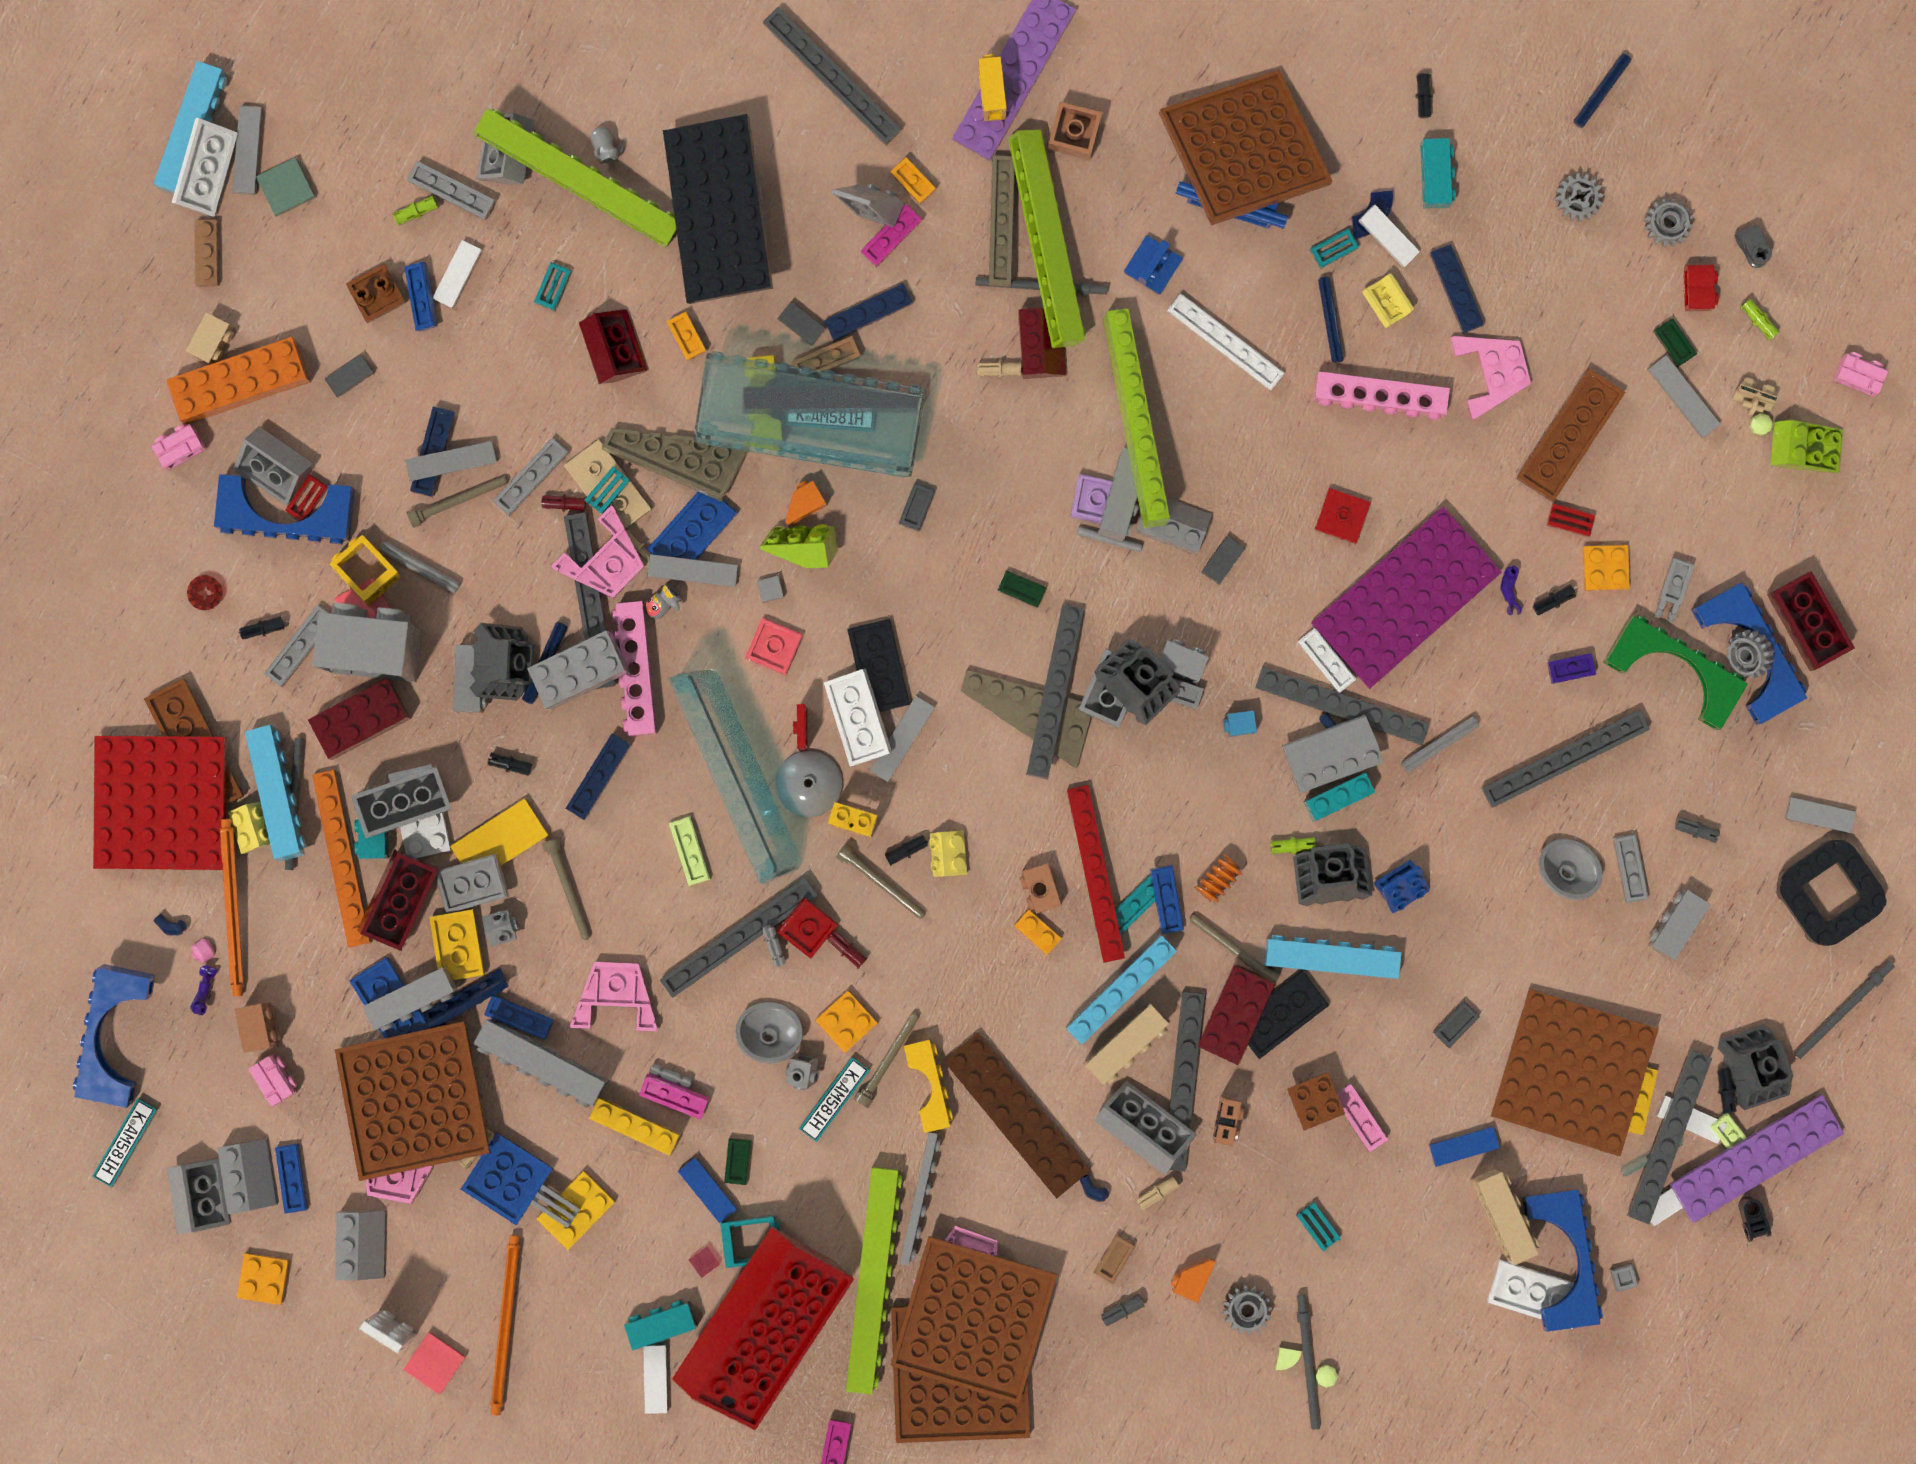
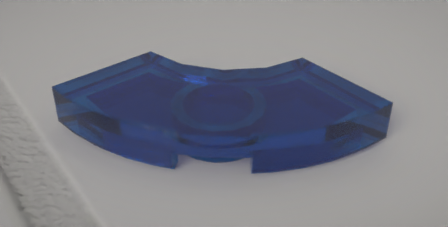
M1393 190L1371 193L1367 209L1351 218L1353 237L1355 239L1370 235L1358 220L1373 205H1376L1388 217L1393 203Z

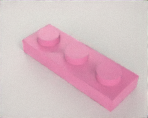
M1352 1084L1337 1092L1345 1112V1117L1369 1152L1388 1140Z

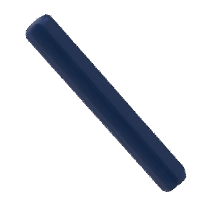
M1625 53L1621 54L1575 118L1573 123L1579 128L1585 126L1631 62L1630 56Z
M1325 276L1319 278L1318 283L1331 359L1333 363H1338L1344 360L1331 279Z
M561 622L555 623L538 663L556 654L567 629L565 624ZM533 682L528 684L522 700L529 704L534 703L538 694Z

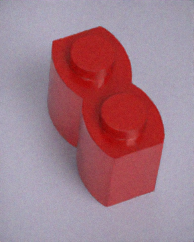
M1687 265L1684 267L1685 311H1712L1715 309V305H1718L1719 295L1718 292H1715L1714 288L1715 283L1718 282V271L1714 269V265Z

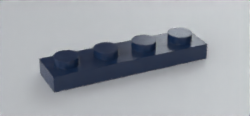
M1451 244L1430 252V257L1462 334L1484 326Z
M902 283L824 320L833 341H836L912 305L913 302Z
M432 407L419 456L446 450L455 412ZM438 476L412 481L410 491L433 498Z
M612 733L565 809L586 820L631 747V744Z
M501 968L453 994V998L443 1003L439 1002L433 1008L424 1011L423 1014L428 1027L431 1029L442 1026L450 1019L463 1014L466 1010L481 1004L484 1000L509 987Z

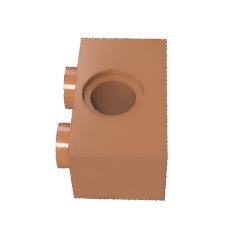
M1048 863L1022 871L1023 876L1020 877L1023 890L1028 889L1030 897L1026 898L1030 911L1034 910L1035 914L1061 906ZM1036 883L1045 885L1046 892L1044 895L1038 896L1034 893L1033 887Z

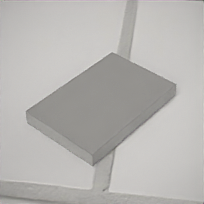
M497 854L438 870L435 876L446 914L509 896Z

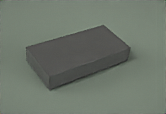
M790 302L777 318L811 346L814 345L826 330L793 302Z
M360 354L326 377L325 381L338 398L373 375L374 372Z
M914 482L899 524L919 532L935 490Z
M1227 536L1201 573L1220 585L1245 548Z
M1462 1001L1432 1033L1450 1048L1480 1016L1465 1001Z

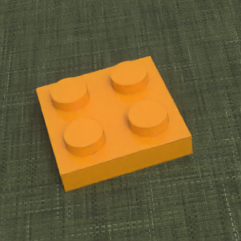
M1628 545L1582 547L1584 591L1630 589Z
M849 990L815 1020L844 1053L878 1024Z
M244 1253L237 1298L281 1305L283 1303L290 1260Z

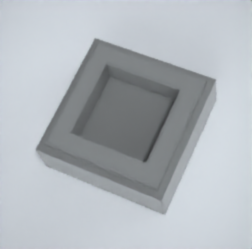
M779 576L757 581L762 603L784 598Z
M1633 1264L1610 1269L1616 1292L1639 1286Z

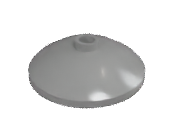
M802 751L792 755L782 764L776 778V790L780 801L789 811L803 817H815L828 812L833 807L834 802L837 803L842 791V777L837 765L828 756L816 751ZM807 779H811L813 785L809 788L804 785Z
M1570 839L1555 840L1549 843L1540 854L1538 867L1541 878L1555 894L1569 900H1583L1591 897L1599 889L1603 877L1601 864L1596 855L1582 843Z
M773 1002L759 1003L745 1010L740 1016L736 1025V1041L741 1051L750 1059L765 1064L779 1063L790 1058L798 1050L802 1041L801 1022L797 1015L784 1005ZM770 1038L772 1041L767 1042L764 1039Z

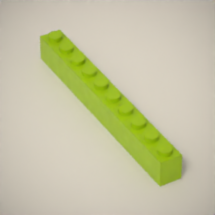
M486 109L474 130L473 135L666 248L676 231L673 213L661 211L656 203L651 200L644 201L639 198V194L630 188L627 190L619 186L620 183L614 178H605L600 175L601 172L597 168L581 164L582 160L572 154L570 156L564 154L562 148L554 143L547 144L542 141L543 137L533 131L531 133L523 129L524 126L515 120L510 122L503 118L504 114L500 111Z
M1018 130L1008 140L1052 348L1074 347L1085 340V329L1081 322V311L1077 303L1076 287L1073 284L1072 268L1067 255V244L1064 241L1062 232L1063 225L1058 213V202L1055 199L1054 182L1050 175L1049 160L1045 151V140L1042 137L1041 130Z
M1129 309L1107 311L1103 318V324L1143 528L1165 526L1170 519Z
M872 1166L846 1392L872 1395L873 1389H878L879 1376L875 1375L876 1366L880 1367L882 1353L877 1352L878 1344H883L884 1331L880 1330L881 1322L886 1321L887 1309L883 1308V1300H888L889 1286H885L886 1277H891L892 1264H888V1257L893 1255L895 1242L890 1240L891 1232L896 1233L897 1219H893L894 1210L899 1209L900 1197H895L896 1188H901L902 1175L898 1174L899 1169Z

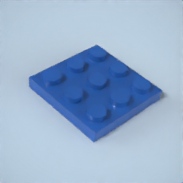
M497 1132L489 1144L491 1153L481 1156L460 1190L513 1224L518 1225L537 1192H539L541 1186L550 1175L553 1167Z

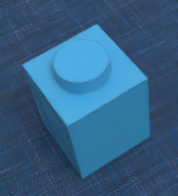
M1254 711L1227 714L1226 719H1223L1224 732H1228L1229 737L1257 733Z

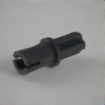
M1427 73L1416 76L1417 94L1415 97L1418 99V116L1423 119L1431 117V97H1433L1430 88L1431 75Z
M1569 584L1555 593L1550 592L1548 597L1534 603L1532 606L1533 610L1537 615H1541L1554 607L1559 608L1564 602L1576 597L1575 590Z
M279 616L269 620H259V623L239 629V633L244 640L259 635L265 637L266 634L284 630L285 627L282 617Z
M491 752L489 755L491 759L488 758V766L504 769L507 773L512 771L529 776L532 772L533 765L531 763L514 759V756L506 757Z
M921 835L905 844L902 842L901 846L884 854L890 866H892V864L906 857L911 858L910 855L926 848L928 842Z
M1729 1068L1719 1069L1717 1071L1720 1088L1718 1094L1721 1096L1722 1113L1737 1112L1734 1098L1736 1089H1733L1731 1070Z

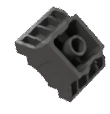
M480 623L473 631L478 640L472 645L474 649V666L470 674L476 681L470 689L476 697L517 701L524 694L525 685L533 682L527 668L534 665L535 645L528 641V635L522 627Z
M1129 638L1094 671L1097 681L1104 683L1107 691L1123 704L1126 711L1135 714L1137 722L1145 725L1181 692L1178 683L1171 677L1174 673L1147 645L1143 648L1137 641Z
M1350 843L1314 847L1309 852H1302L1293 856L1298 902L1300 905L1309 906L1313 903L1323 905L1336 901L1349 902L1355 898L1364 900L1372 896L1367 848L1361 846L1351 847Z
M1765 1024L1720 1039L1718 1050L1724 1054L1722 1063L1731 1070L1733 1089H1736L1735 1093L1738 1094L1736 1103L1743 1110L1790 1095L1792 1087L1790 1078L1794 1076L1782 1041L1775 1040L1773 1032Z

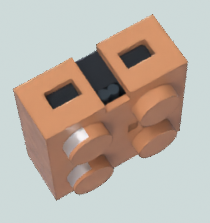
M1220 1096L1212 1137L1215 1143L1233 1146L1234 1142H1238L1240 1129L1237 1127L1238 1119L1242 1120L1244 1114V1107L1241 1105V1101Z

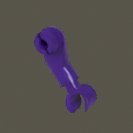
M1510 566L1505 569L1500 585L1503 597L1509 605L1507 614L1510 616L1513 614L1512 607L1517 609L1518 615L1522 612L1521 606L1515 601L1516 596L1513 591L1519 574V569L1516 566Z
M207 965L202 966L199 970V974L203 979L200 981L198 992L190 1006L191 1011L198 1015H204L207 1011L205 1002L211 986L210 979L217 974V969Z

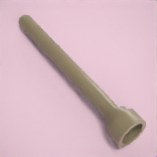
M505 476L499 477L424 510L412 509L406 512L412 527H418L422 525L421 522H424L425 518L506 485L508 479Z
M559 838L542 843L544 852L547 851L548 855L552 857L580 935L583 940H588L590 933L559 853L561 851Z
M848 844L836 856L842 863L852 864L917 918L922 919L925 916L922 909L854 856L856 853L853 852V848Z
M1197 915L1190 917V921L1257 973L1272 981H1277L1281 975L1277 970L1264 967Z
M913 1012L866 1088L855 1095V1101L867 1108L870 1107L873 1102L871 1100L873 1098L872 1093L918 1021V1013Z

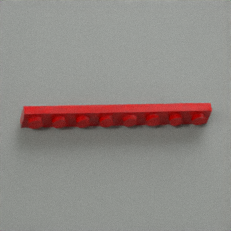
M1089 786L1067 789L1103 963L1125 959Z

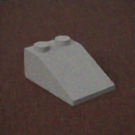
M858 184L833 189L832 192L834 196L857 216L893 228L904 205L898 199V194L886 190V193L881 192L878 187L870 184L867 187Z

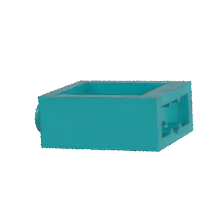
M775 1215L723 1221L720 1223L726 1268L746 1266L751 1257L735 1259L731 1227L769 1222L770 1229L773 1227L781 1231L780 1221L775 1220Z

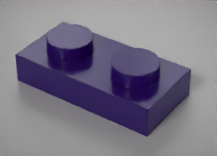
M1592 653L1547 662L1552 684L1596 675Z

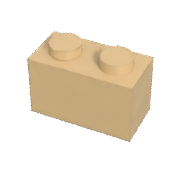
M206 312L186 352L209 365L219 362L224 352L222 350L225 344H228L233 338L234 328Z

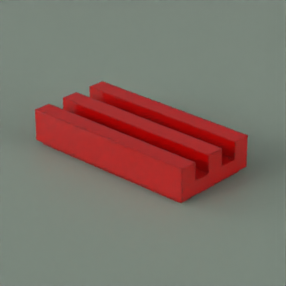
M309 474L285 511L300 521L308 518L327 491L328 486ZM313 481L314 485L294 512L293 508ZM320 486V490L318 491L310 505L307 507L303 515L300 516L301 512L303 511V509L305 508L313 494Z
M1553 503L1546 525L1590 537L1596 515ZM1555 510L1589 520L1588 522H1585L1582 520L1555 513ZM1553 518L1587 527L1586 531L1553 522Z

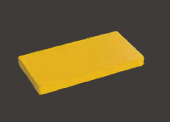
M524 798L450 847L461 864L497 854L500 865L503 866L548 837L549 834Z

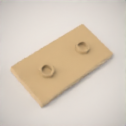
M599 439L563 465L586 496L591 493L612 467H615L627 477L612 456L602 450L603 444ZM613 474V476L608 480V482L592 499L593 502L600 496V494L605 490V488L617 476L616 474ZM622 479L616 483L599 503L598 506L600 508L623 482ZM631 482L611 504L625 530L652 510Z

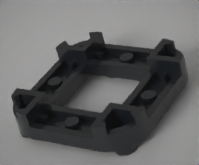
M1845 840L1823 842L1821 846L1787 869L1782 870L1777 880V897L1784 902L1806 934V939L1821 946H1831L1841 942L1876 918L1887 904L1882 886L1855 847ZM1837 863L1860 898L1856 903L1826 922L1802 886Z

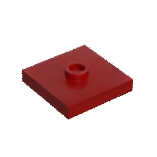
M1329 488L1314 530L1357 544L1371 502Z
M797 704V721H793V734H797V749L799 751L808 750V719L805 704Z
M804 897L776 932L811 959L839 924Z

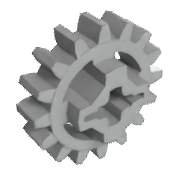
M1577 173L1574 179L1568 176L1566 178L1567 182L1562 181L1559 184L1561 188H1557L1555 193L1560 195L1554 199V202H1560L1556 209H1563L1562 216L1570 215V221L1577 217L1578 222H1582L1584 216L1587 220H1590L1592 217L1591 213L1596 215L1599 212L1596 207H1601L1603 204L1601 201H1598L1604 196V194L1598 193L1601 185L1595 187L1596 179L1594 178L1589 181L1587 174L1581 178L1580 174ZM1567 188H1568V189H1569L1568 192H1569L1570 195H1569V197L1565 200V193H1566V190H1567ZM1576 195H1577V196H1584V195H1586L1582 200H1580V199H1578V200H1576V199L1573 200ZM1593 196L1592 205L1589 207V198Z

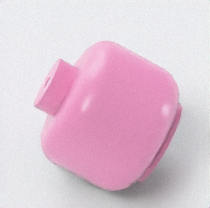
M202 938L192 945L193 952L191 955L195 961L199 960L201 963H205L215 956V949L209 940Z

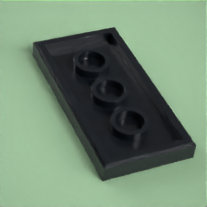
M890 619L847 629L856 670L866 669L879 712L910 705Z
M1303 970L1272 992L1248 1045L1258 1059H1261L1329 1006Z

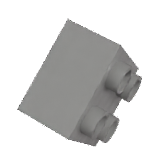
M333 603L332 614L318 612L312 661L313 667L328 673L416 682L422 630L411 624L412 615L404 614L402 610L377 608L376 619L367 618L368 610L360 609V606L345 603Z

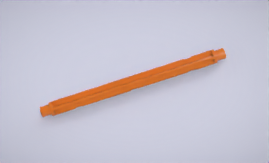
M221 819L220 838L230 987L232 988L233 996H242L244 982L234 832L231 826V819Z
M510 1235L509 1244H507L494 1380L490 1402L491 1415H501V1407L504 1404L503 1395L520 1248V1236Z

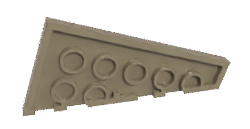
M611 428L602 445V450L722 502L750 447V443L742 442V444L730 443V441L726 440L721 442L710 441L707 438L680 435L665 436L661 435V433L646 434L634 430Z
M966 670L961 692L1034 740L1044 691ZM1065 697L1053 754L1077 769L1091 716L1078 710L1082 703L1081 701Z

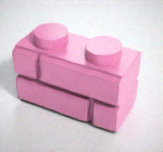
M1851 352L1841 358L1833 380L1874 397L1880 393L1888 370L1884 369V365L1880 362H1867L1863 360L1862 355Z
M191 424L179 425L174 429L175 433L169 436L164 434L155 439L156 443L151 445L164 469L169 471L206 450L198 432Z
M275 1054L266 1057L248 1069L271 1107L278 1105L297 1093L295 1087L298 1086L292 1075L288 1076L284 1071L286 1065L280 1056L276 1057Z

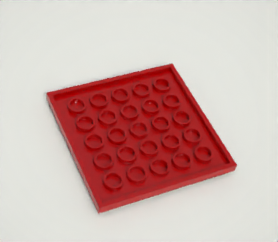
M94 736L93 869L223 870L220 828L221 819H226L227 737Z

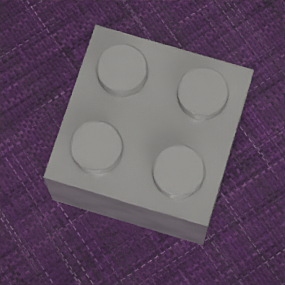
M1176 639L1167 641L1159 659L1174 673L1173 676L1196 685L1200 681L1209 659L1208 656H1205L1206 652L1196 647H1193L1192 650L1184 647L1185 643Z

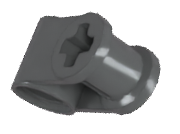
M1756 223L1735 233V240L1750 266L1761 268L1770 260L1772 251L1764 238L1762 230ZM1756 254H1758V255H1761V254H1762V255H1763V258H1761V257L1757 258V257H1756Z

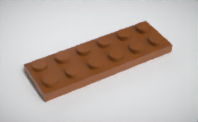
M1588 368L1516 479L1549 501L1554 502L1626 392Z
M184 678L144 698L162 736L214 737ZM228 763L226 766V806L244 797Z

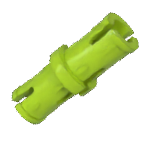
M431 195L422 201L412 202L410 206L393 212V216L397 225L400 226L415 218L420 219L421 215L439 207L434 196Z
M1752 298L1740 307L1753 321V326H1757L1768 340L1780 332L1767 317L1768 314L1766 312L1763 313Z
M1290 837V840H1270V847H1277L1271 849V854L1291 852L1293 855L1296 852L1311 851V848L1316 847V844H1314L1316 842L1315 837L1302 839Z

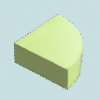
M1279 1347L1275 1369L1285 1370L1292 1367L1299 1360L1302 1351Z

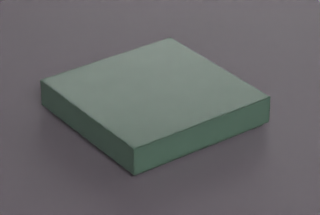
M296 158L256 176L276 217L315 198Z

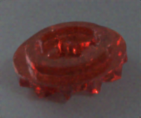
M208 575L198 576L188 586V600L192 606L199 610L214 609L222 598V585L214 577ZM207 587V590L214 594L207 595L204 600V597L196 592L204 591V588Z

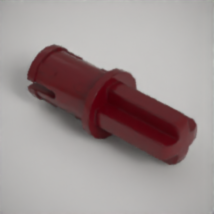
M563 494V496L544 495L542 496L541 506L545 509H562V512H565V510L585 511L586 497H566V494Z
M833 931L827 938L828 942L842 953L841 956H845L857 969L867 960L866 957L853 947V943L850 944L837 931Z

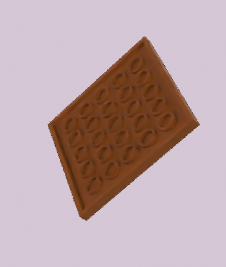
M1280 70L1162 108L1159 111V115L1211 226L1329 186L1333 181Z
M1528 989L1491 1116L1621 1157L1659 1029Z
M465 1021L335 1049L359 1181L491 1153Z
M928 1236L890 1366L1020 1404L1057 1274Z
M908 1306L891 1307L893 1354ZM893 1367L896 1443L1030 1438L1028 1376L1020 1404H1016Z

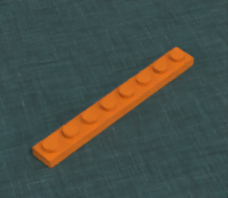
M331 770L312 774L348 948L371 943L370 938L361 935L357 930L365 910L336 771Z

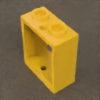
M994 54L984 55L982 59H979L978 63L984 122L1006 119V100L1001 57H996Z
M363 535L351 540L348 548L343 552L335 554L331 560L332 562L329 564L367 606H370L401 578L393 566ZM365 546L387 570L362 591L340 567Z
M834 802L828 824L872 838L878 816Z

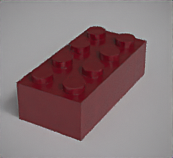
M1812 571L1767 594L1809 671L1817 670L1855 649Z
M386 678L308 719L327 758L334 760L411 718L392 681Z
M394 849L357 929L361 935L402 951L438 869L429 863Z
M1235 964L1197 1047L1239 1065L1277 982Z

